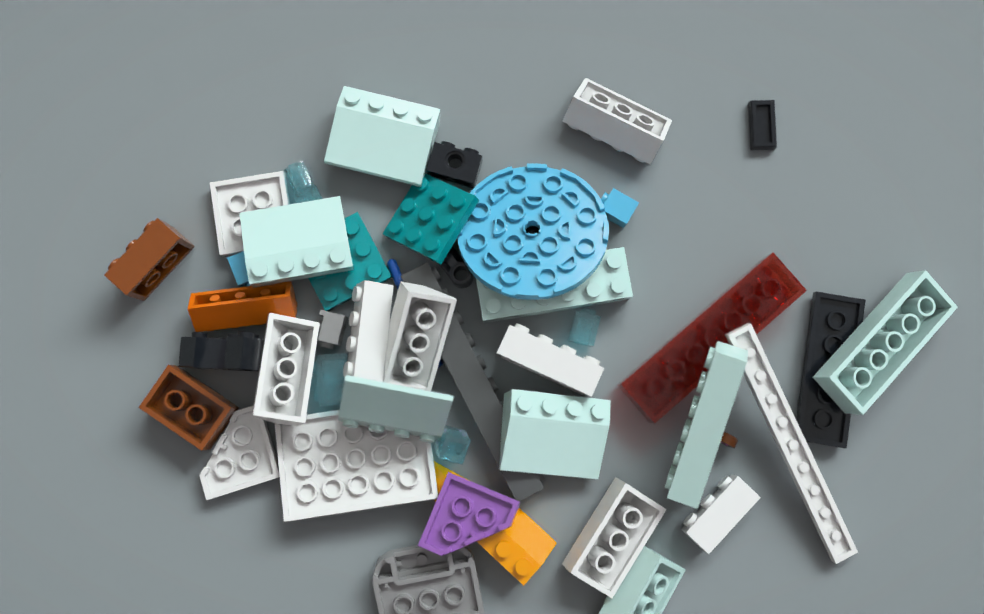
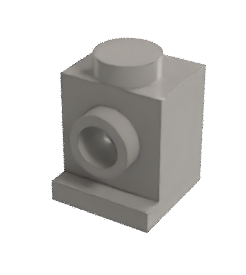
M320 310L319 315L323 316V321H319L318 341L320 342L318 346L333 349L334 345L341 346L348 317Z

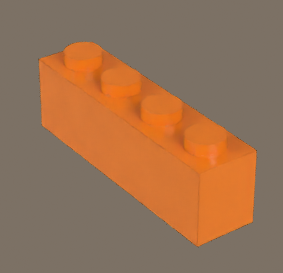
M288 281L254 288L246 286L191 293L187 310L195 332L250 325H263L267 323L269 313L296 318L298 304L292 282Z

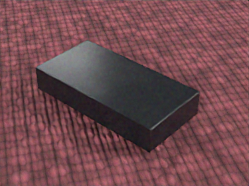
M775 100L749 101L750 150H775L777 148Z

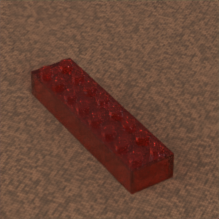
M773 252L770 253L619 382L617 386L649 423H656L697 387L702 371H708V368H705L704 365L710 347L715 348L717 341L729 344L725 334L747 323L752 325L757 335L807 291L806 288Z

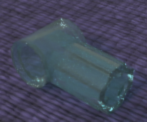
M304 162L293 163L284 169L294 192L293 198L295 203L323 199L317 186L313 184Z

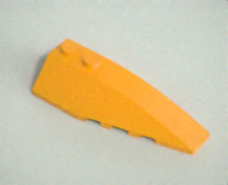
M434 461L439 495L448 472L459 477L462 476ZM518 508L510 528L477 541L523 586L542 566L557 543L520 508Z

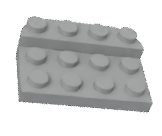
M418 545L390 550L378 558L373 574V588L379 614H485L475 558L468 546L445 556H440Z

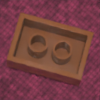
M159 218L149 222L144 227V233L127 245L126 252L120 258L112 261L108 266V271L104 274L126 296L142 301L149 297L195 247L174 227Z
M169 364L138 407L201 451L212 448L230 422L229 420L234 411L239 409L238 406L181 367Z

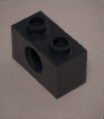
M442 141L441 144L434 142L426 169L427 175L474 189L482 165V155H479L477 150L465 148V150L455 148V145L450 142ZM452 159H459L462 161V165L459 168H452L449 166V162Z

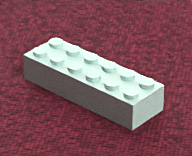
M624 247L606 250L598 268L584 283L565 294L548 299L524 300L508 297L491 290L476 278L483 323L624 301L633 297Z
M926 270L906 273L813 378L845 414L864 415L958 307Z
M717 341L715 348H709L704 365L705 368H708V371H702L696 390L700 395H694L688 414V417L692 419H686L680 438V441L684 443H678L673 465L670 467L664 487L669 489L668 499L698 509L748 362V350Z

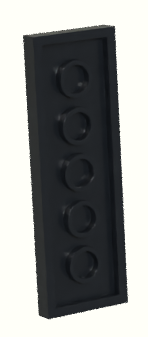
M817 291L813 292L796 421L806 442L847 449L851 414H845L816 382L813 376L863 322L865 299Z

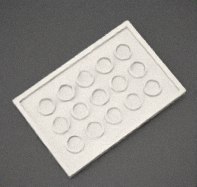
M339 410L307 414L305 423L299 426L275 423L284 522L435 500L438 498L432 443L419 440L420 436L409 435V438L395 436L394 431L384 430V433L369 431V427L358 425V428L345 427L342 425L343 422L338 421Z

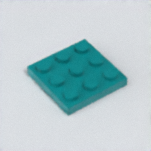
M425 174L421 187L415 185L410 187L384 230L383 235L441 265L478 204L479 199L473 194Z
M358 212L344 218L354 270L308 278L325 311H330L351 300L354 287L364 280L383 283L392 278Z

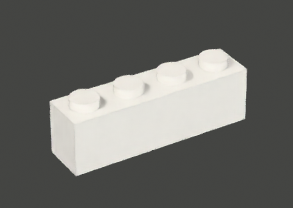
M364 280L354 287L352 292L354 310L349 317V325L352 327L351 336L348 337L346 342V350L349 353L348 361L345 362L343 368L344 377L348 375L383 382L394 285Z

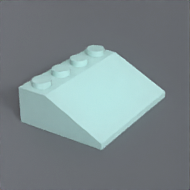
M344 86L336 107L324 163L421 187L439 129L440 109Z
M340 196L240 213L245 263L249 284L253 288L354 270Z
M346 375L338 421L343 422L342 425L349 428H358V425L369 427L368 430L372 432L384 433V430L394 431V435L398 437L409 438V435L420 436L419 440L434 443L435 439L440 440L454 396Z
M511 389L504 393L499 470L597 480L610 426L611 400Z

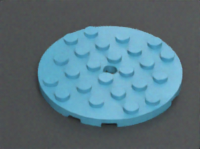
M533 163L527 164L526 167L514 169L511 166L483 179L470 192V194L475 195L479 199V202L457 237L458 246L469 271L491 290L516 299H548L577 288L595 272L601 263L608 244L609 221L607 220L604 204L596 191L576 174L563 168L561 171L549 168L547 164ZM529 226H536L539 228L538 234L526 233V229Z

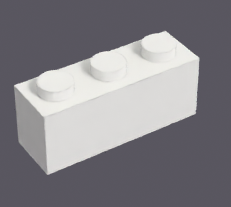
M731 474L730 477L727 475L721 479L717 485L719 489L713 495H707L701 501L700 505L702 507L696 514L694 512L691 513L683 521L685 526L681 530L707 554L711 553L761 498L739 476Z

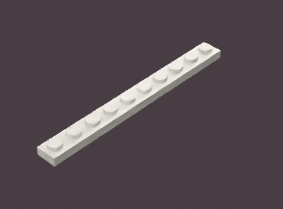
M750 323L725 334L729 345L748 350V362L744 371L745 379L831 561L838 564L858 553L759 339Z

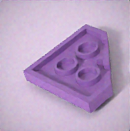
M448 472L418 546L440 556L450 554L510 528L521 502Z

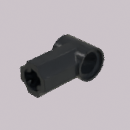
M452 246L440 266L456 287L467 288L473 282V274ZM460 270L468 272V277L463 281L455 279L456 273Z

